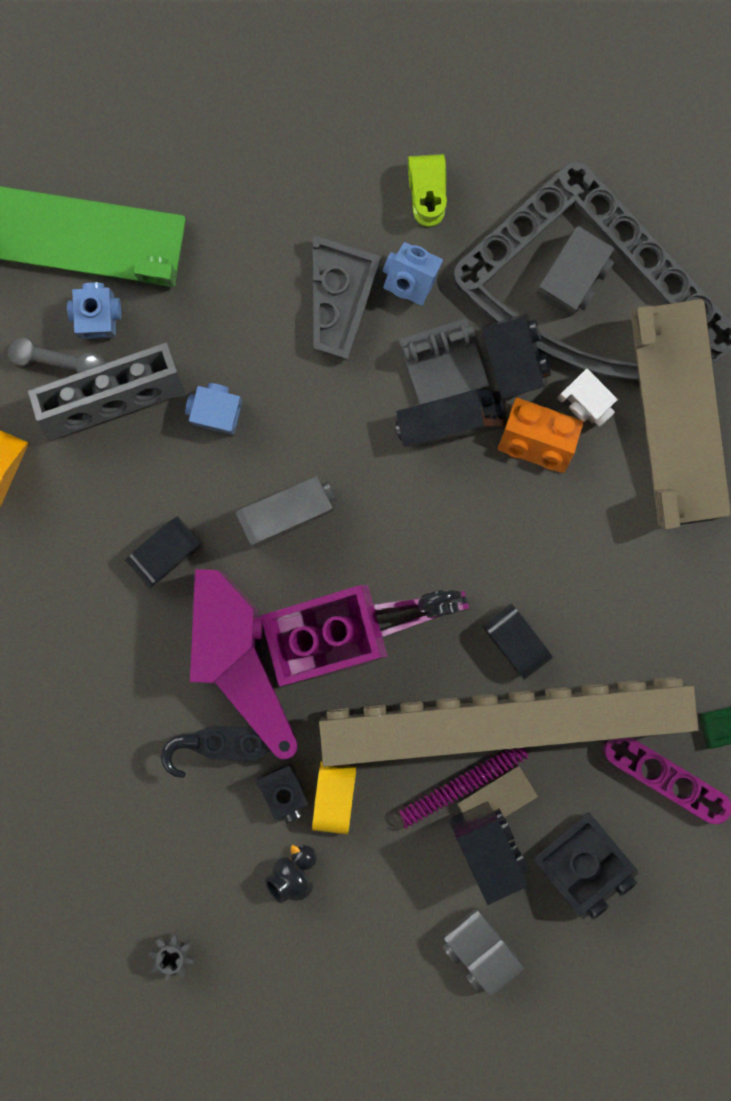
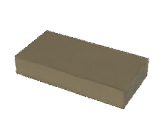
M518 765L459 800L457 804L461 811L465 812L488 801L492 810L495 811L500 808L505 818L537 798L538 795Z

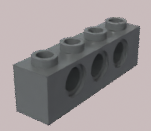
M167 342L28 391L37 423L48 441L185 393Z

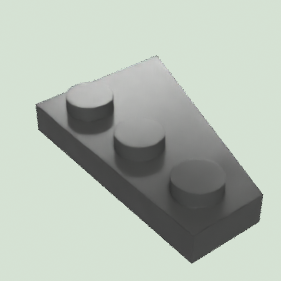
M313 235V348L315 351L348 361L380 265L381 256Z

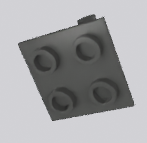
M467 318L399 339L419 404L489 386L474 340L476 339L472 325H469Z

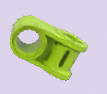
M445 155L408 156V177L412 193L414 218L423 227L431 228L437 226L444 218L447 203ZM425 202H432L435 210L428 212Z

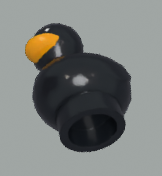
M291 845L292 858L282 857L274 863L272 875L265 879V884L271 896L278 903L282 904L288 899L301 901L311 893L313 882H308L303 870L311 869L316 863L317 856L312 847L308 845L298 847Z

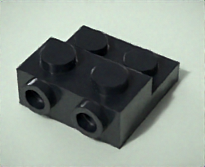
M589 812L533 858L583 920L588 916L592 920L598 918L609 908L606 901L616 892L623 896L638 883L634 878L639 874L636 867Z

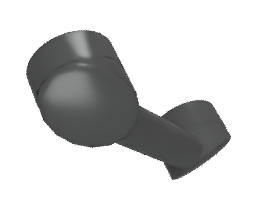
M25 337L15 339L8 349L10 361L20 368H29L36 362L75 370L80 373L107 363L104 358L96 353L88 352L78 357L38 348L31 340Z

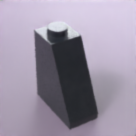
M475 389L397 410L398 420L396 421L395 428L398 438L403 442L404 447H418L505 428L507 417L500 392Z

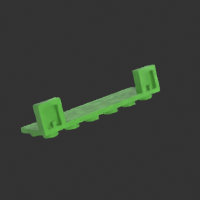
M0 186V260L175 288L186 219L183 215Z

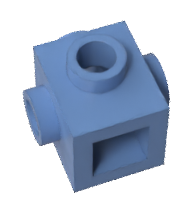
M404 242L397 254L391 252L382 271L388 274L383 288L393 292L399 298L408 299L423 306L444 259L428 253L420 246Z
M85 283L82 285V289H72L73 300H68L67 314L69 322H74V333L80 339L116 337V320H121L120 298H115L114 293L110 288H104L103 283Z

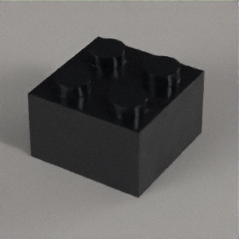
M487 801L448 819L487 906L528 887L523 874L530 871L515 841L508 843V841L515 838L500 808L493 811Z

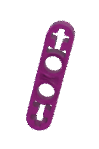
M632 737L605 740L603 754L611 764L708 823L721 824L730 817L731 802L719 790ZM625 740L627 742L625 748L635 755L638 754L639 748L644 751L636 759L633 770L628 768L633 761L622 755L617 759L613 758L615 751L611 747L614 742L621 744ZM648 759H657L661 765L660 774L654 779L645 778L642 774L643 763ZM679 778H688L692 784V791L685 798H678L673 792V784ZM701 787H704L705 791L700 794ZM699 794L710 801H715L718 797L720 799L718 805L722 810L719 814L713 812L708 816V807L696 801L695 808L691 807V804L695 802Z

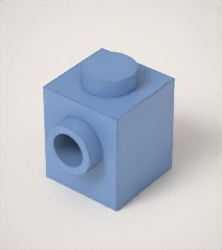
M208 383L207 388L197 386L196 394L190 393L185 415L190 416L189 422L194 426L234 435L243 400L240 396L229 394V388L226 386Z

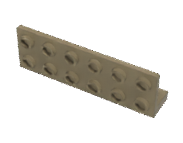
M699 299L631 309L658 526L664 529L680 527V523L729 516L731 511L704 300Z

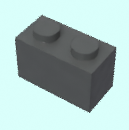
M577 226L542 281L536 294L571 316L577 308L584 311L596 293L590 289L597 277L604 280L614 264V261L609 259L615 248L580 226Z

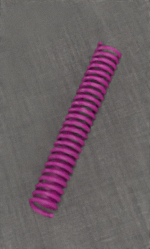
M525 748L504 749V753L499 752V756L495 754L494 759L489 758V762L484 760V765L479 763V767L474 766V770L469 769V773L464 772V776L459 775V779L454 778V782L449 780V785L444 783V788L439 786L440 792L434 789L435 795L429 792L430 798L424 795L425 801L419 797L420 804L414 800L415 807L409 803L410 810L406 806H404V811L399 809L404 823L403 827L408 830L409 826L413 827L414 823L418 824L419 820L423 821L424 817L428 818L429 814L433 815L434 811L438 812L439 808L443 809V804L448 806V801L453 803V798L458 801V795L463 798V792L468 795V789L473 792V786L478 789L479 785L483 786L484 782L488 783L489 779L493 780V774L495 777H498V771L500 774H503V769L508 772V766L512 769L514 768L513 763L518 766V760L523 763V757L528 760L529 756Z

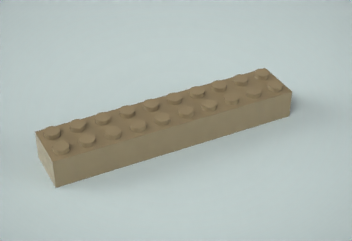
M663 677L655 678L654 685L646 686L645 682H639V680L617 682L618 689H609L608 685L603 684L582 685V692L571 693V689H567V687L545 689V696L535 697L534 692L516 691L509 692V699L497 700V696H494V694L472 696V703L460 704V699L453 697L436 699L437 706L423 707L422 701H410L400 703V709L386 711L385 704L364 706V713L350 714L349 708L329 709L326 712L327 716L321 717L319 720L323 766L699 731L694 686L683 684L682 678Z

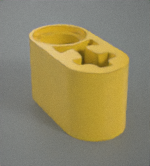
M320 761L312 824L313 831L348 835L357 766L347 764L323 766V761Z

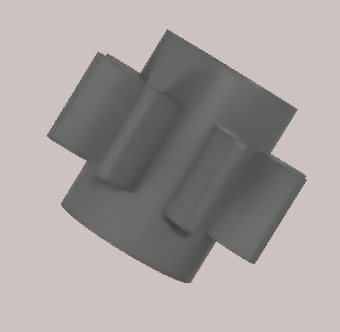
M177 932L168 941L164 937L159 936L156 941L160 950L152 949L148 953L150 958L156 959V964L151 970L152 973L160 970L165 974V981H168L171 975L176 972L180 977H185L187 972L183 963L193 964L195 957L192 955H187V950L192 942L187 941L183 944L178 940ZM167 951L170 954L174 952L179 954L176 962L173 959L168 962L164 959Z

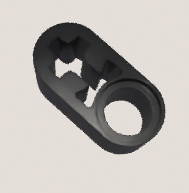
M177 516L133 551L125 561L144 584L151 588L201 546V543Z
M512 603L482 625L523 680L553 659L549 650Z

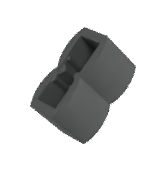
M478 907L443 934L444 940L447 942L443 946L444 951L455 964L462 961L470 972L466 977L478 993L485 990L491 997L525 969L521 960Z

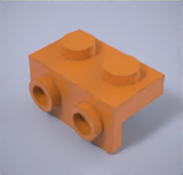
M516 397L497 449L511 457L535 463L548 470L565 473L575 453L583 421Z

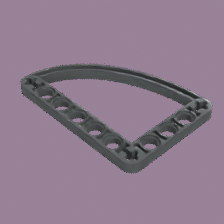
M571 162L563 167L459 261L455 267L453 279L456 287L493 322L517 316L483 286L574 205L665 304L699 299L704 300L707 324L715 317L717 322L712 327L719 333L725 330L729 334L726 338L728 346L724 343L717 345L713 341L717 337L716 333L711 328L708 329L712 364L731 351V320L599 177L582 162ZM568 173L574 176L578 173L582 174L581 184L587 191L591 185L596 189L592 190L585 200L582 201L580 197L583 195L584 190L578 184H574L572 187L568 184L570 179ZM548 194L555 196L559 201V208L552 213L544 212L539 206V199L542 196ZM595 197L605 198L609 203V212L605 215H596L590 209V201ZM524 218L531 222L533 231L530 235L521 237L515 234L512 225L517 219ZM620 223L630 225L634 232L633 238L626 242L618 240L614 234L616 225ZM498 242L504 245L506 256L500 261L491 260L486 254V247L489 244ZM649 249L656 253L658 263L655 267L646 268L640 264L638 256L642 250ZM479 255L483 264L492 270L487 272L483 266L475 277L478 282L473 283V281L469 280L464 283L461 280L464 275L462 269L466 268L471 271L475 268L479 260L474 257ZM671 275L678 277L682 282L681 292L674 295L667 293L663 288L665 277ZM540 331L541 341L536 342L539 352L547 357L577 370L585 371L588 369L592 374L624 381H639L637 363L613 360L587 353Z

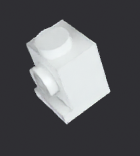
M588 369L575 379L557 398L561 403L568 399L572 403L569 408L577 418L583 422L588 419L592 424L595 422L599 427L615 413L611 406L618 400Z

